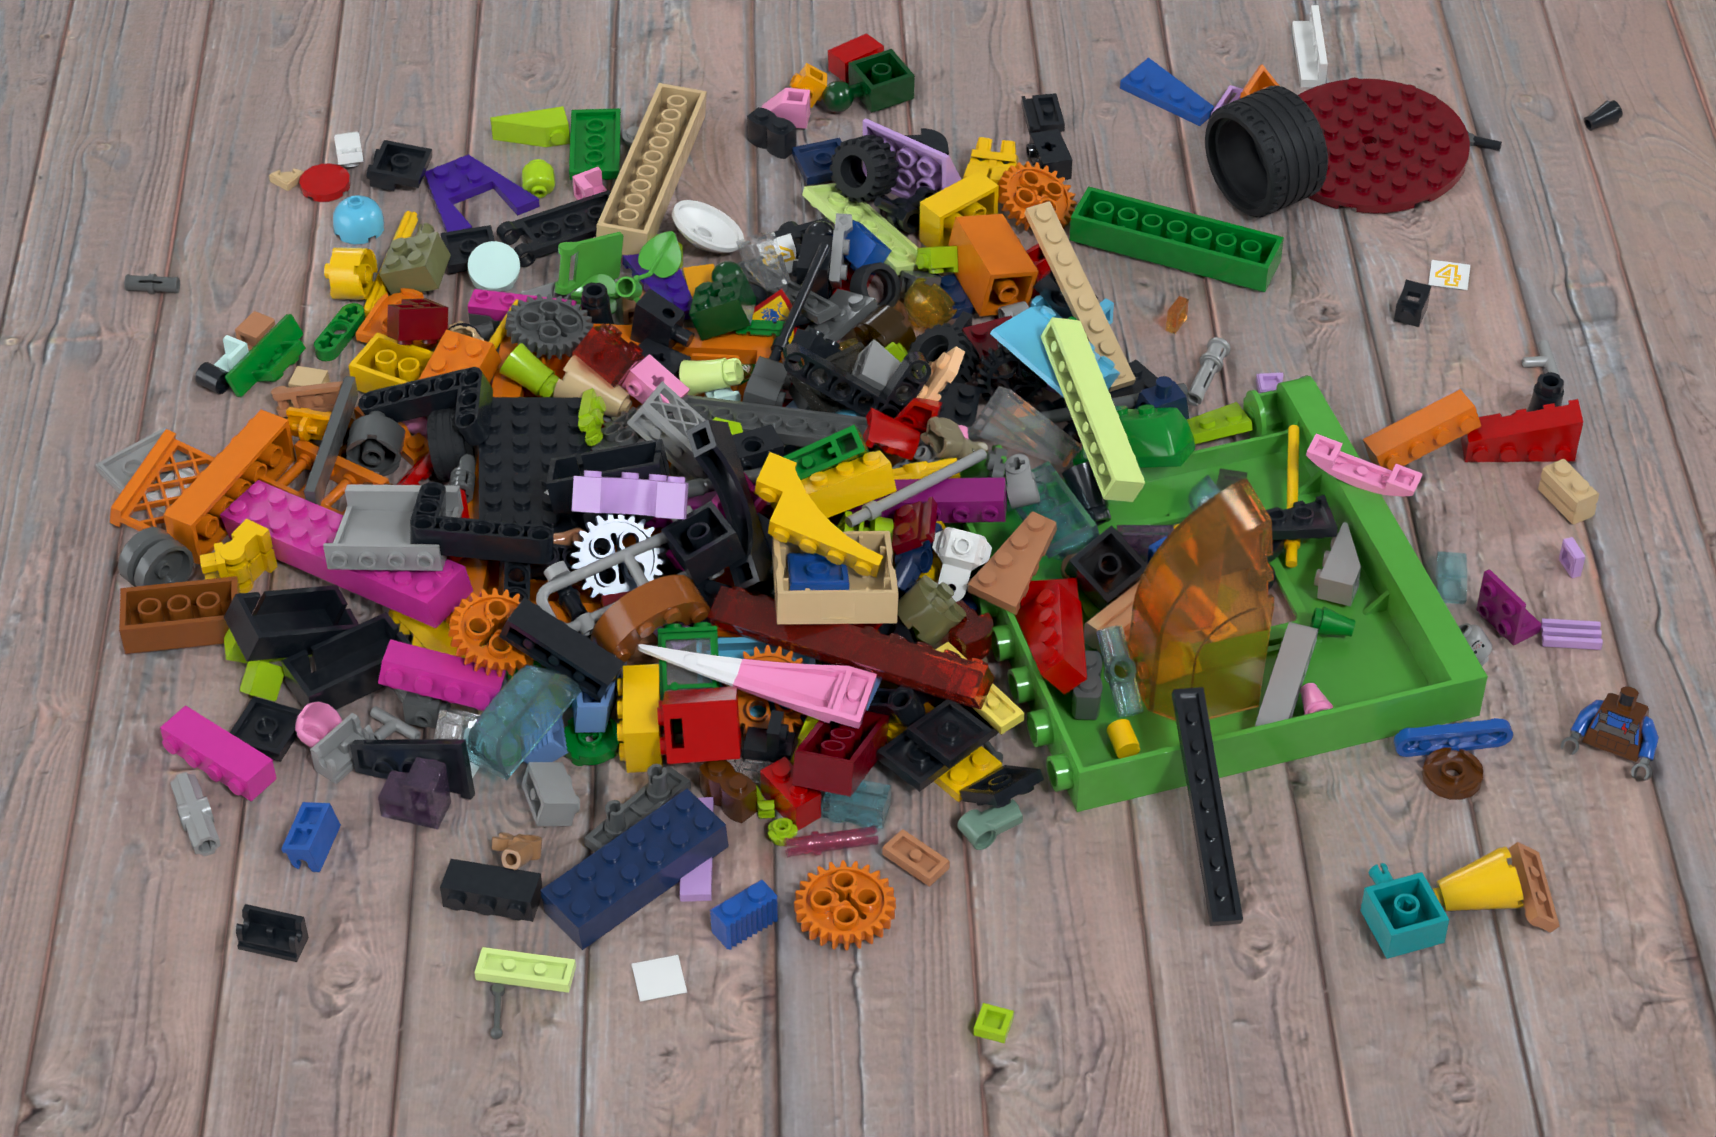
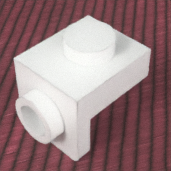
M359 132L334 135L338 165L344 164V167H355L359 165V162H364Z

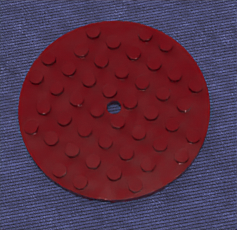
M1354 77L1347 80L1325 83L1298 95L1317 118L1325 137L1328 152L1326 179L1322 188L1316 194L1308 197L1313 201L1339 209L1340 205L1357 208L1356 212L1359 213L1398 212L1412 209L1416 203L1425 200L1431 202L1441 197L1455 186L1465 172L1469 159L1470 140L1464 123L1446 103L1435 95L1416 88L1414 85L1381 79H1359Z

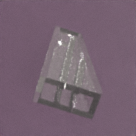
M1000 386L968 431L976 437L1065 468L1073 463V458L1078 454V450L1082 446L1011 389Z

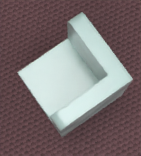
M226 335L223 338L225 354L214 365L229 372L249 350L246 342Z

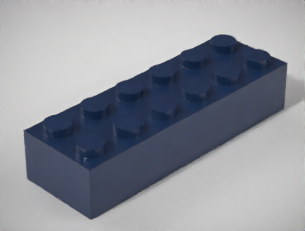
M687 788L541 889L544 912L584 950L676 885L683 876L709 858H714L728 848L726 824Z

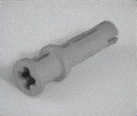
M1218 337L1209 340L1207 352L1199 360L1200 369L1188 391L1187 402L1190 405L1198 406V404L1202 403L1214 374L1222 369L1224 365L1223 359L1229 355L1231 350L1226 340Z

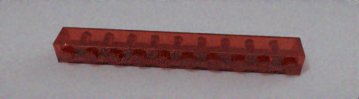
M721 586L708 615L709 620L714 626H717V629L775 647L780 646L782 649L833 665L851 666L877 674L876 678L980 710L995 678L988 664L980 659L972 658L971 661L963 659L953 651L944 650V652H940L924 642L913 644L907 642L900 635L890 634V636L880 634L877 629L866 625L860 628L853 624H777L776 603L774 599L764 594H759L758 597L751 595L745 589L733 586L732 589Z

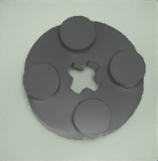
M995 447L994 451L988 450L985 461L986 470H989L987 478H1000L1004 476L1006 464L1002 463L1003 459H1001V456L1007 457V449Z

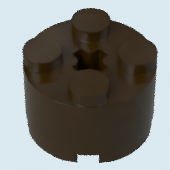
M888 305L875 309L854 328L859 342L857 346L859 352L873 340L877 341L884 348L892 342L896 345L900 343L906 351H909V346L912 342L916 341V336L911 325L906 328L902 322L905 317Z

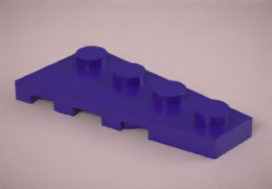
M639 254L623 255L622 264L626 269L630 268L632 270L633 277L649 271L639 265ZM680 268L674 275L668 278H660L653 273L651 277L640 280L646 292L649 289L655 291L683 310L685 319H691L689 313L693 299Z

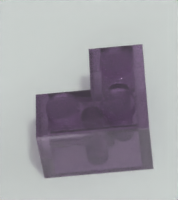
M416 757L409 773L391 770L378 796L381 817L438 830L451 804L446 764L434 759L428 760Z

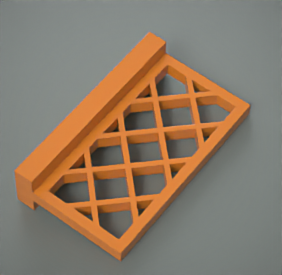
M166 429L111 506L110 523L118 527L125 524L138 531L151 526L157 527V524L165 523L163 516L153 517L151 508L165 506L167 509L180 496L167 498L164 489L179 486L182 494L185 490L184 485L193 483L199 476L200 472L197 465H210L215 457L177 440L176 433ZM179 450L187 454L189 460L175 463L173 455ZM193 468L195 476L180 477L178 469ZM173 470L176 479L162 482L159 475L162 472ZM160 490L162 499L148 502L146 494L151 491ZM146 510L149 519L138 521L131 516L134 512Z

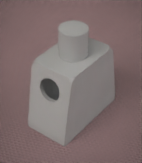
M873 340L858 354L852 375L882 392L901 362L877 341ZM901 386L896 390V393L903 394L909 387ZM868 395L863 396L868 400H870L871 396Z

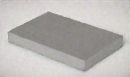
M165 427L95 464L97 472L120 494L163 432L168 428ZM179 450L173 455L175 463L189 460L188 455ZM172 471L162 472L159 475L161 480Z

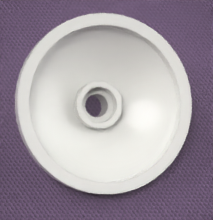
M683 200L678 202L672 210V218L677 229L686 240L699 249L716 253H730L738 250L744 241V236L739 226L729 216L713 206L699 201Z

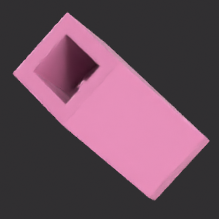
M785 88L764 103L761 108H766L777 117L791 121L796 128L807 129L810 117V90Z

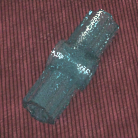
M1116 625L1098 630L1096 634L1105 666L1104 678L1110 686L1117 718H1125L1143 713L1144 709L1135 678L1136 665L1130 658L1123 626ZM1115 665H1120L1125 669V678L1116 676L1114 672Z

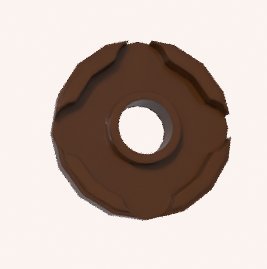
M1444 747L1433 751L1426 757L1422 769L1423 782L1430 791L1439 797L1449 800H1463L1473 796L1480 790L1484 771L1482 764L1476 756L1463 749H1459V751L1451 750L1452 747ZM1455 770L1460 775L1451 776L1446 771Z

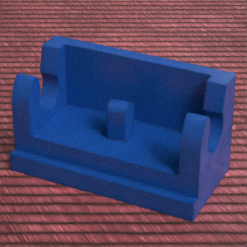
M302 802L281 848L295 868L300 869L302 864L300 860H304L308 863V867L312 872L321 871L341 826L331 804Z

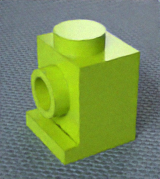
M957 246L917 248L916 265L918 269H928L929 274L958 272Z

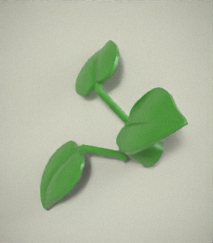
M673 231L663 232L650 239L642 247L638 263L643 269L649 270L647 273L639 276L635 275L634 278L624 276L617 283L608 275H594L571 293V298L581 305L583 286L593 282L602 283L606 286L612 314L617 310L616 299L620 297L630 301L634 300L637 303L642 294L640 280L651 277L653 273L660 278H668L679 270L682 262V253L676 234Z

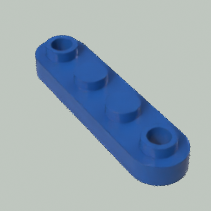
M1494 718L1491 720L1404 728L1395 735L1393 742L1400 756L1413 757L1430 755L1433 751L1444 747H1452L1451 750L1459 751V749L1468 751L1501 747L1512 740L1513 731L1507 720Z

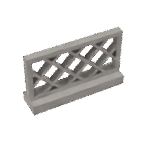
M662 381L629 419L627 424L646 441L662 439L667 460L690 480L708 478L703 468L694 458L686 433L687 430L706 420ZM660 393L669 400V403H663ZM666 411L673 412L675 419H669ZM682 414L686 415L690 422L684 421Z

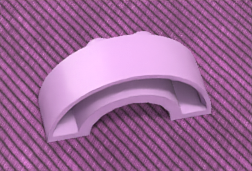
M584 470V476H574L572 511L686 519L688 483H685V477L668 476L667 478V475L649 474V479H639V473L622 472L621 478L602 477V471Z

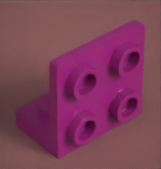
M1490 569L1484 571L1476 608L1480 616L1496 628L1498 633L1505 637L1513 646L1540 633L1542 624L1526 610V603Z

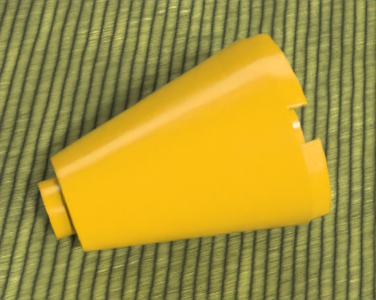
M1506 846L1500 847L1437 880V887L1432 888L1445 911L1524 907L1521 901L1524 899L1515 866L1508 865L1507 859L1511 858V854Z

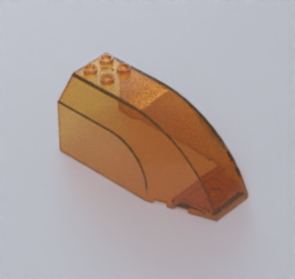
M1247 478L1241 479L1214 495L1187 516L1171 532L1149 561L1135 593L1129 641L1126 642L1127 661L1124 662V671L1127 678L1132 679L1136 695L1139 700H1143L1148 711L1175 721L1172 700L1174 689L1204 687L1209 719L1259 706L1274 611V596L1272 594L1268 595V582L1274 581L1273 570L1267 562V556L1273 555L1272 520Z

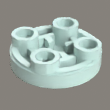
M497 241L486 242L476 247L470 254L468 273L474 287L477 289L497 292L509 291L513 288L514 283L519 277L520 260L517 253L509 245Z

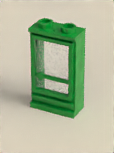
M698 622L694 624V627H682L681 624L676 623L666 624L664 628H658V647L719 656L717 626H711L709 622ZM659 659L660 701L663 700L665 691L720 687L719 681ZM682 718L673 719L674 734L683 733Z

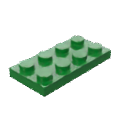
M621 108L571 110L570 180H573L572 176L596 167L601 169L602 179H617L620 173Z

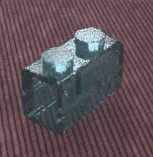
M863 780L851 797L825 792L823 798V817L829 818L835 823L849 822L859 824V826L865 829H872L873 827L883 829L891 805V785Z

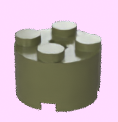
M926 575L920 578L898 601L897 614L908 629L914 626L920 632L917 637L930 645H936L966 616L964 609L952 598L954 592L951 587L944 582L937 584Z

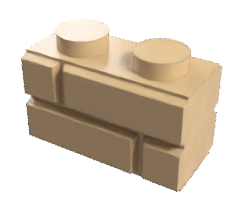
M1565 459L1547 465L1542 469L1538 490L1571 524L1575 525L1595 515V504L1598 502L1599 493Z

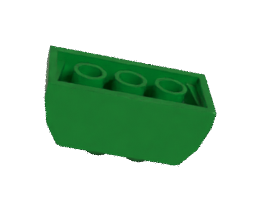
M1142 405L1138 409H1128L1127 406L1115 407L1139 468L1182 466L1195 450L1194 437L1188 421L1178 408H1154V405ZM1083 445L1082 450L1073 458V466L1089 462Z

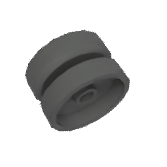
M149 527L135 534L126 543L119 556L118 569L120 575L134 587L185 582L192 573L194 560L192 552L162 528Z

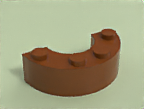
M684 575L660 577L633 589L609 607L595 624L591 640L606 651L613 653L623 662H626L635 653V649L644 637L651 635L656 628L675 621L683 622L685 626L693 622H701L711 613V609L689 577Z

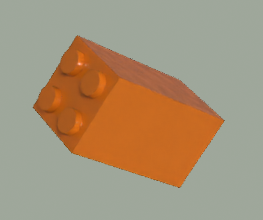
M990 214L955 217L948 246H957L958 272L953 273L978 315H998L999 307L1025 301L1029 306L1038 270L1004 215Z

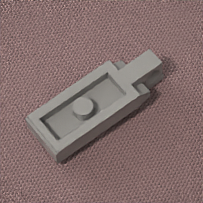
M836 213L829 282L832 288H841L842 280L846 281L847 265L843 264L844 255H849L850 240L846 239V237L853 230L852 214Z

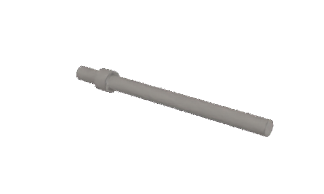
M979 449L877 502L873 500L863 505L861 510L845 518L846 524L852 528L865 520L872 521L878 518L883 511L987 458L985 450Z

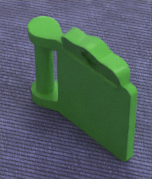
M616 232L578 242L560 243L558 246V253L561 255L559 279L555 283L554 291L560 295H567L573 290H577L587 279L598 274H605L614 280L617 279L620 275L623 234ZM576 253L573 280H569L571 256Z

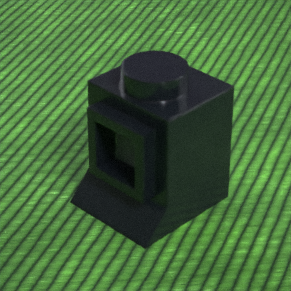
M1406 279L1396 304L1394 321L1420 327L1428 308L1431 286Z

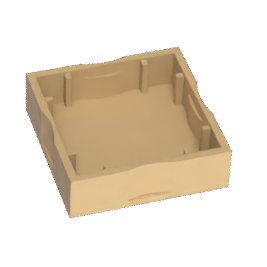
M890 531L843 532L862 546L883 556L881 568L876 578L871 575H860L853 568L847 566L849 590H810V588H805V590L790 591L787 554L807 552H804L795 544L790 542L783 543L773 538L772 565L777 624L897 623L898 586L896 572L892 566L893 551Z

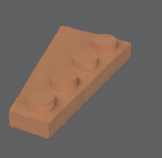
M1032 511L967 584L968 592L1017 615L1020 609V602L1029 590V583L1032 577L1036 575L1039 569V562L1042 556H1045L1057 531V522Z

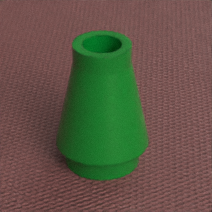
M1323 606L1322 609L1315 608L1310 627L1317 628L1318 635H1345L1351 637L1355 627V620Z

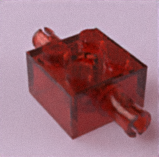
M602 324L592 327L573 353L615 388L623 384L630 370L645 357L641 354L643 350L632 341L628 343L620 337L622 332L612 324L608 326Z

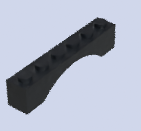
M708 419L687 430L686 433L694 458L710 479L720 499L726 520L736 532L746 557L729 566L736 591L758 593L774 585L772 558L729 424L724 421Z

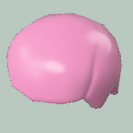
M319 701L307 704L298 715L295 731L300 741L312 748L339 725L342 719L338 711L329 704Z

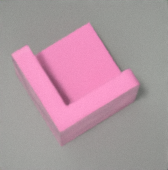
M599 167L572 176L574 197L577 200L607 191L603 186L602 171Z

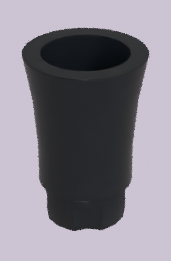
M593 282L583 286L581 310L588 311L587 316L592 317L591 323L614 324L606 286L602 283Z
M1554 372L1540 374L1534 386L1527 412L1541 410L1543 405L1554 403L1555 407L1562 406L1564 380L1560 378L1559 374Z
M1081 463L1065 470L1062 476L1071 491L1085 526L1092 528L1110 521L1111 514L1108 509V500L1102 497L1090 463Z

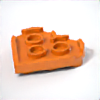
M401 288V293H394L388 296V293H385L377 301L356 331V340L368 343L377 332L387 336L388 305L401 304L402 299L424 298L423 293L408 288ZM414 340L412 345L431 351L438 343L425 344L421 340Z

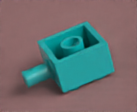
M1380 863L1382 871L1379 869L1378 864L1374 865L1368 873L1375 885L1364 888L1360 911L1386 959L1445 943L1449 918L1423 872L1393 879L1385 863Z

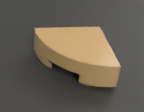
M292 169L293 172L281 173L280 170H277L269 175V180L271 183L289 191L300 183V177L304 171Z

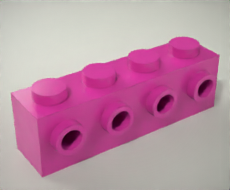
M390 639L382 660L378 684L495 713L501 696L506 670H503L501 677H498L496 670H492L489 676H487L484 667H481L476 672L474 671V662L465 665V658Z
M186 705L160 727L163 738L162 744L169 753L179 755L193 768L198 767L207 773L213 781H220L228 786L237 796L242 795L248 800L253 801L277 779L273 759Z

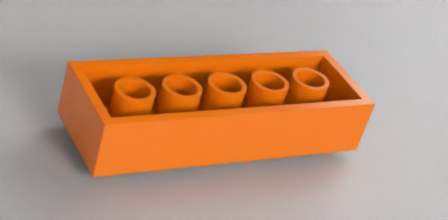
M261 409L248 421L239 434L232 438L225 449L216 455L211 464L200 472L197 479L182 492V495L166 509L163 517L167 533L192 552L194 563L201 565L200 555L211 553L214 550V543H220L228 535L220 514L259 480L262 475L277 481L296 460L289 420Z

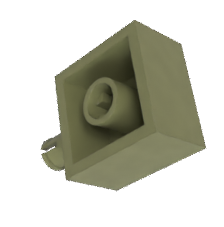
M428 223L420 224L416 236L398 238L391 242L379 273L391 295L401 293V288L415 289L419 292L439 289L451 254L439 233L434 232L435 230L432 225Z

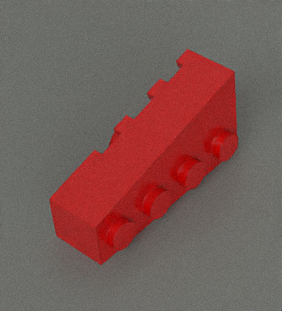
M1569 400V405L1555 407L1554 403L1543 405L1541 410L1527 412L1526 408L1515 410V413L1503 417L1500 413L1479 417L1481 427L1461 436L1460 439L1465 462H1557L1561 459H1565L1567 462L1575 461L1584 422L1579 400Z
M1058 582L1049 589L1043 590L1039 596L1021 607L1015 616L1040 674L1063 694H1066L1087 680L1081 601Z

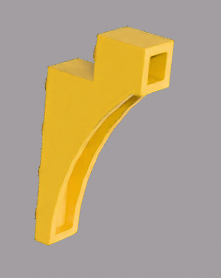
M770 452L756 480L755 494L759 495L761 499L767 502L775 501L778 503L769 521L768 534L780 542L795 544L804 552L822 555L833 564H844L853 568L860 575H871L876 578L881 568L883 556L862 546L832 524L806 492L796 472L797 463Z

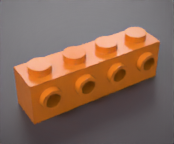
M1459 389L1364 438L1363 442L1368 457L1373 464L1393 471L1395 464L1405 466L1481 427L1475 405Z

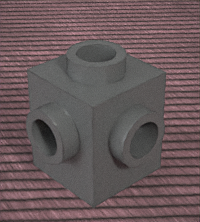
M407 691L402 704L405 723L421 727L440 729L444 717L448 718L451 710V703L448 701L421 696Z

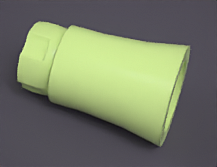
M738 358L701 361L683 360L680 364L679 377L680 381L690 389L687 395L696 396L705 392L730 388L732 385L741 384L744 379V371Z

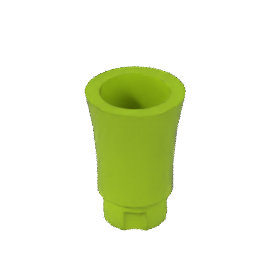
M520 343L510 353L499 371L500 374L514 380L536 396L539 395L541 397H553L556 383L560 379L554 375L555 372L534 356L523 343Z

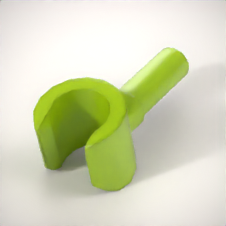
M756 785L758 818H775L774 800H764L759 787Z

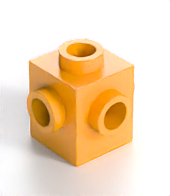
M806 63L799 74H794L790 81V86L795 89L810 90V107L812 108L816 101L820 102L823 99V91L827 87V73Z

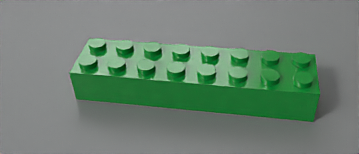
M1088 186L1071 216L1069 240L1266 292L1281 262L1284 237Z

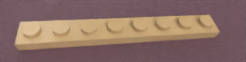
M1051 202L1026 208L1024 214L1073 317L1081 321L1088 341L1095 347L1094 351L1100 356H1105L1113 361L1115 364L1114 368L1120 372V375L1109 388V392L1133 385L1136 380Z

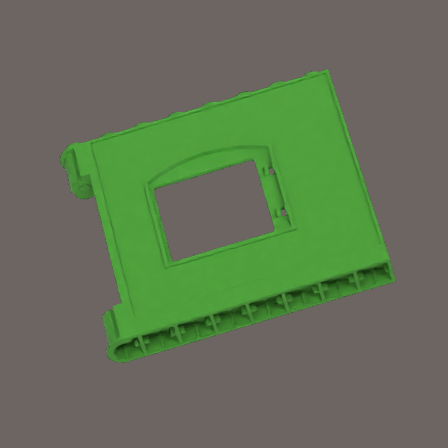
M1305 375L1299 379L1280 382L1277 384L1276 390L1258 393L1256 390H1249L1243 400V409L1252 422L1253 430L1249 432L1250 439L1195 450L1182 466L1140 468L1145 481L1142 490L1133 502L1108 500L1111 520L1102 525L1092 528L1085 526L1064 479L1037 485L1040 496V503L1012 509L1007 494L1005 522L944 523L946 528H955L984 536L992 547L991 558L1032 511L1057 522V531L1045 556H1042L1039 562V569L1031 581L1063 579L1060 569L1064 558L1081 551L1111 525L1121 536L1233 511L1239 512L1242 518H1246L1249 514L1275 507L1283 510L1287 509L1288 427L1297 425L1299 427L1298 501L1303 500L1305 504L1315 502L1317 496L1325 494L1338 527L1337 533H1339L1343 522L1348 524L1361 566L1359 588L1351 606L1317 598L1318 586L1314 585L1317 570L1323 569L1322 563L1326 550L1331 551L1332 537L1300 539V548L1297 550V566L1294 568L1286 566L1285 548L1275 560L1268 563L1274 568L1275 580L1296 617V620L1292 621V623L1310 627L1315 608L1322 609L1323 606L1355 620V627L1351 637L1345 635H1317L1314 651L1303 685L1307 683L1316 684L1333 705V708L1304 715L1300 693L1292 718L1256 727L1257 717L1288 623L1193 644L1201 669L1164 682H1158L1149 657L1153 653L1146 652L1139 637L1136 636L1122 653L1117 651L1110 658L1100 654L1103 660L1101 673L1103 688L1099 716L1096 720L1075 719L1071 712L1072 690L1063 694L1040 674L1015 614L971 594V598L978 607V620L990 618L994 626L989 629V640L995 659L998 662L1009 660L1012 669L1008 670V684L1014 702L1016 704L1028 702L1031 712L1027 713V726L1033 745L1035 747L1047 745L1051 756H1048L1046 759L1047 773L1051 786L1055 792L1067 790L1077 812L1187 786L1172 700L1174 689L1204 687L1219 778L1393 737L1404 728L1443 725L1480 716L1488 676L1382 495L1354 487L1333 477L1306 456L1314 436L1319 434L1343 443L1341 452L1360 458L1311 376ZM993 445L992 451L995 450V447L1002 448L1001 445ZM1001 456V459H1003L1002 463L1005 464L1006 456ZM986 459L961 471L960 477L987 478L989 470H986ZM1004 471V476H1003V477H1005L1006 484H1007L1006 472ZM985 564L972 570L969 578H973ZM1078 587L1084 632L1085 623L1099 613L1100 610ZM1085 644V651H1097V649H1093ZM1119 719L1130 721L1140 744L1141 750L1137 755L1121 759L1117 757L1106 732L1107 727L1112 722Z

